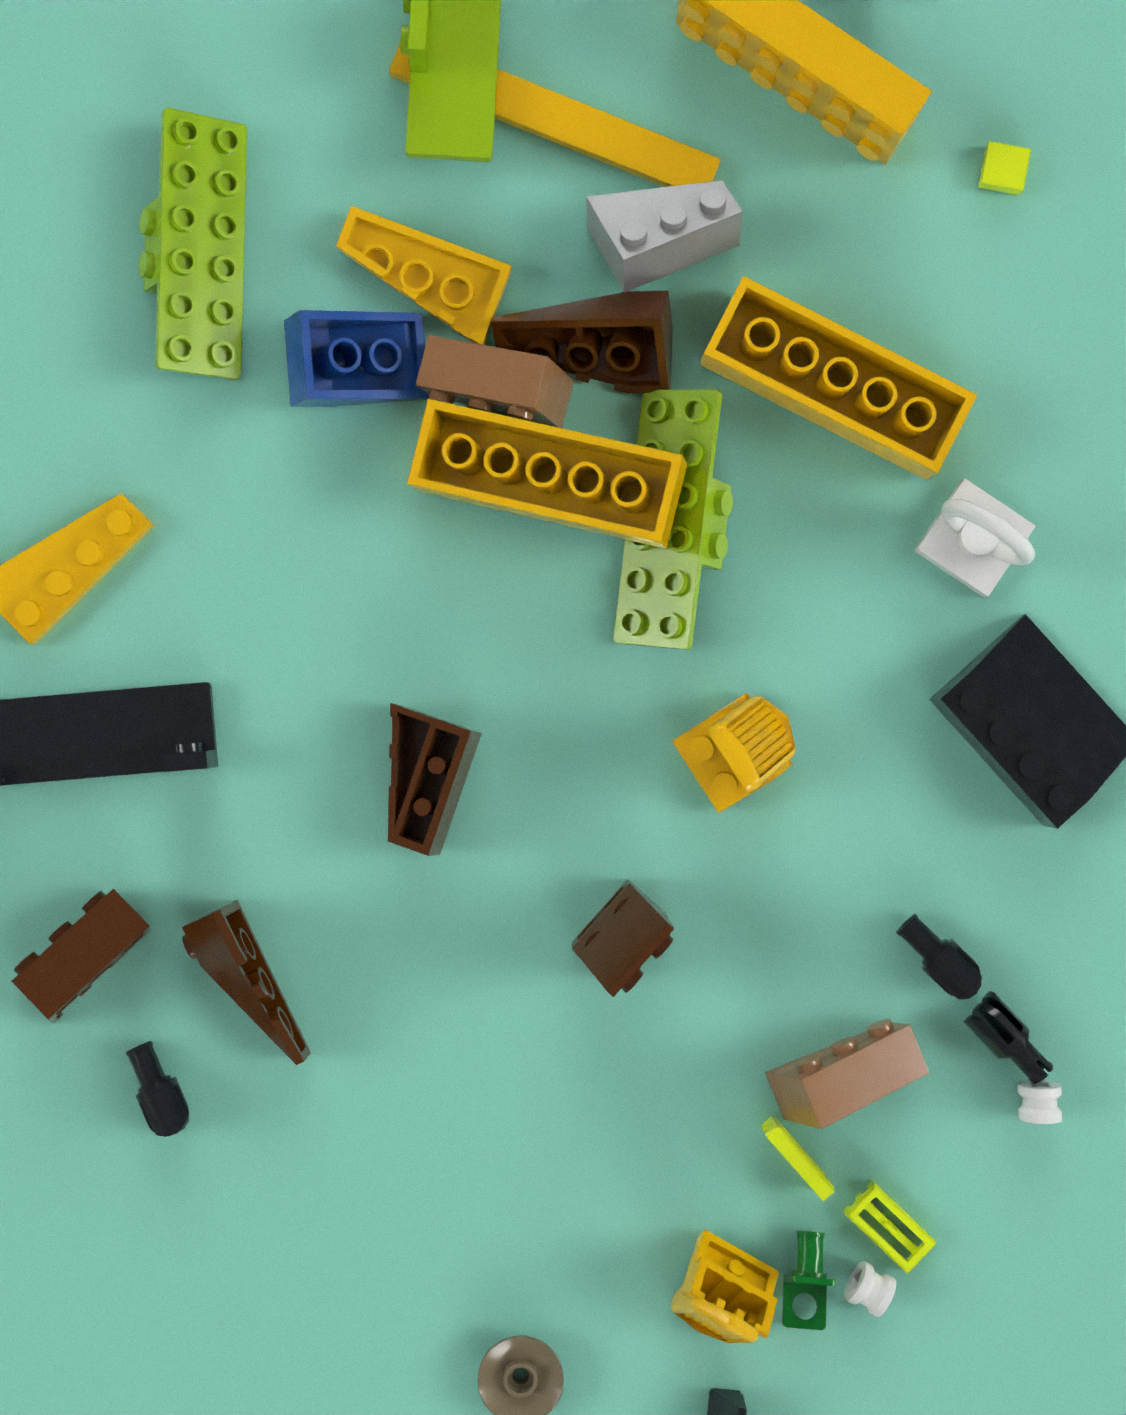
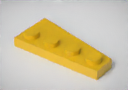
M118 494L0 565V615L29 644L35 645L155 525L126 495Z

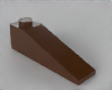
M238 900L183 926L182 929L185 935L182 936V942L190 958H197L205 972L296 1065L304 1062L311 1052Z

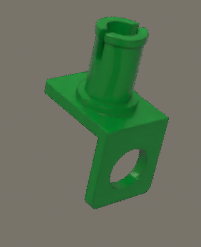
M797 1231V1271H792V1276L784 1275L782 1324L787 1328L824 1330L826 1328L827 1285L835 1286L836 1279H827V1274H822L823 1238L825 1233ZM800 1293H808L816 1301V1312L809 1319H800L793 1311V1300Z

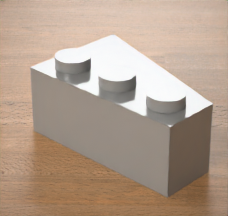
M723 180L586 196L588 232L624 293L740 245L742 210Z

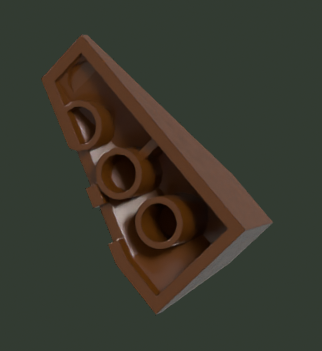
M669 290L621 292L497 316L491 320L495 347L548 356L564 372L575 374V380L589 383L590 379L615 385L613 390L627 394L650 393L655 390L671 389L673 327Z

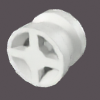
M1029 1080L1018 1082L1017 1093L1022 1096V1105L1018 1108L1019 1120L1033 1124H1055L1062 1122V1110L1058 1107V1098L1062 1095V1085L1060 1083L1046 1080L1037 1084H1032Z
M862 1261L856 1266L849 1277L844 1298L853 1305L859 1303L864 1305L870 1315L880 1317L887 1310L896 1290V1279L889 1274H878L875 1272L873 1265Z

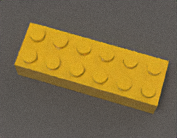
M679 0L676 23L688 38L696 42L702 40L714 48L716 55L722 61L732 66L737 64L748 71L752 80L760 87L768 90L773 88L786 97V102L794 110L800 113H810L821 121L822 127L828 133L836 137H845L856 145L858 152L871 161L879 160L886 165L914 124L932 93V90L799 0Z
M745 276L742 277L699 364L925 480L930 479L939 472L977 397V394Z
M428 399L407 484L423 493L667 549L688 464L683 455Z

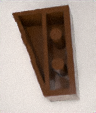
M390 703L392 744H390L389 758H392L391 786H389L388 842L427 856L440 855L482 733L402 705Z
M114 888L107 895L102 891L94 895L82 907V910L86 913L74 925L69 921L62 924L48 938L52 945L39 956L32 952L14 968L18 975L11 982L52 1023H55L63 1015L62 1011L79 995L83 996L92 987L91 984L108 968H112L150 931V926Z

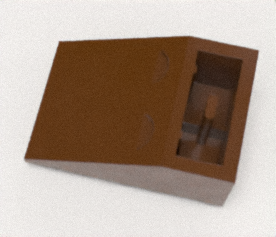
M627 879L572 941V949L605 990L614 998L621 989L627 993L636 985L643 975L640 968L651 955L657 959L667 950L673 942L670 934L674 927L666 912Z

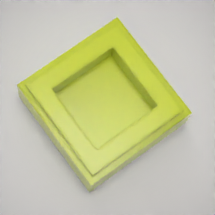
M989 141L985 146L978 188L1020 195L1024 191L1031 149Z

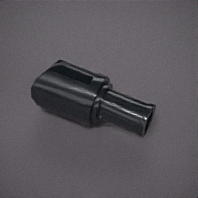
M916 914L909 917L899 927L896 933L923 958L922 970L946 993L955 996L957 999H969L977 994L982 981L980 968L975 960L953 939L941 940Z
M989 991L982 998V1003L977 1004L972 1010V1015H969L963 1021L997 1058H1010L1029 1078L1032 1084H1037L1048 1076L1043 1069H1046L1047 1072L1053 1070V1064L1047 1061L1028 1041L1029 1028L995 992Z
M148 1041L127 1051L126 1055L129 1057L141 1085V1088L138 1089L139 1094L135 1096L151 1131L155 1132L156 1135L167 1137L179 1133L186 1127L189 1122L190 1111L177 1078L165 1075L152 1046L153 1043Z

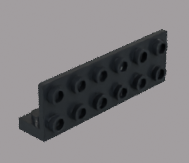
M209 682L0 700V786L218 767L212 685Z

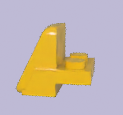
M747 692L672 741L718 813L776 779L793 765L791 758L796 752L789 717L764 697H750Z
M704 1230L697 1237L683 1285L673 1296L670 1305L671 1310L698 1332L725 1343H754L758 1340V1336L766 1339L770 1332L778 1301L773 1296L779 1271L713 1233Z

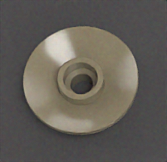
M521 1335L505 1338L494 1344L480 1363L478 1371L479 1393L486 1407L494 1415H547L556 1406L563 1391L564 1375L561 1362L551 1347L537 1338ZM517 1368H525L529 1375L524 1379H519L514 1376L513 1372Z

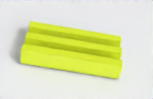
M771 1116L761 1125L769 1141L823 1202L835 1192L829 1177L776 1117L773 1118Z
M871 1180L867 1185L868 1189L863 1194L860 1192L855 1197L856 1201L851 1206L848 1205L843 1211L853 1223L908 1274L937 1242L884 1190ZM875 1197L923 1241L919 1247L871 1202ZM863 1209L867 1210L912 1253L907 1259L860 1215Z

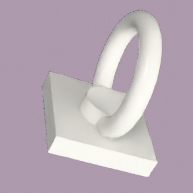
M965 478L960 481L950 498L942 505L940 513L914 551L983 598L989 597L1010 564L1026 566L1033 562L1035 550L1028 537L1036 525Z

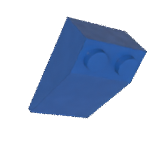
M299 310L284 320L291 407H332L429 399V394L416 386L425 350L423 313Z

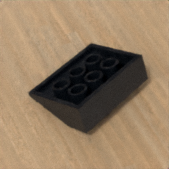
M1023 614L929 699L1043 826L1058 829L1093 797L1126 757V725L1026 614Z

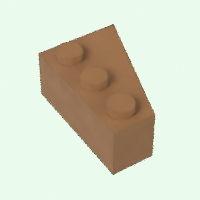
M428 335L416 386L428 393L429 399L450 404L456 402L467 405L468 408L491 413L495 412L513 418L562 428L574 380L548 356Z
M883 1019L869 1025L866 1032L841 1039L829 1047L765 1072L784 1120L823 1129L929 1074V1070L910 1024L893 1023L891 1019Z

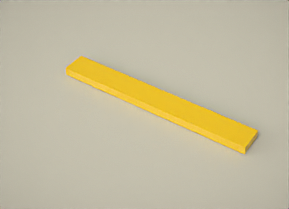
M399 44L390 66L389 74L390 77L410 84L408 54H401ZM497 69L495 119L663 187L711 182L714 180L721 162L720 158Z

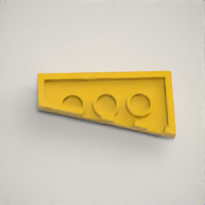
M354 206L350 207L336 244L337 249L460 335L472 343L485 344L491 328V320L496 315L512 273V265Z

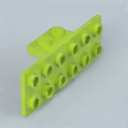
M403 0V12L410 13L409 26H401L400 37L401 54H408L410 65L406 156L409 158L491 162L493 157L501 0Z
M165 108L161 115L160 195L142 210L139 224L140 233L145 235V251L141 253L139 258V276L144 278V292L157 294L155 367L158 370L236 380L241 377L247 127L241 123L173 108Z
M655 390L642 394L636 445L683 455L688 465L667 549L625 539L613 636L615 643L690 650L692 648L701 568L722 569V561L728 550V540L726 537L727 519L733 507L731 485L712 478L722 393L718 390Z

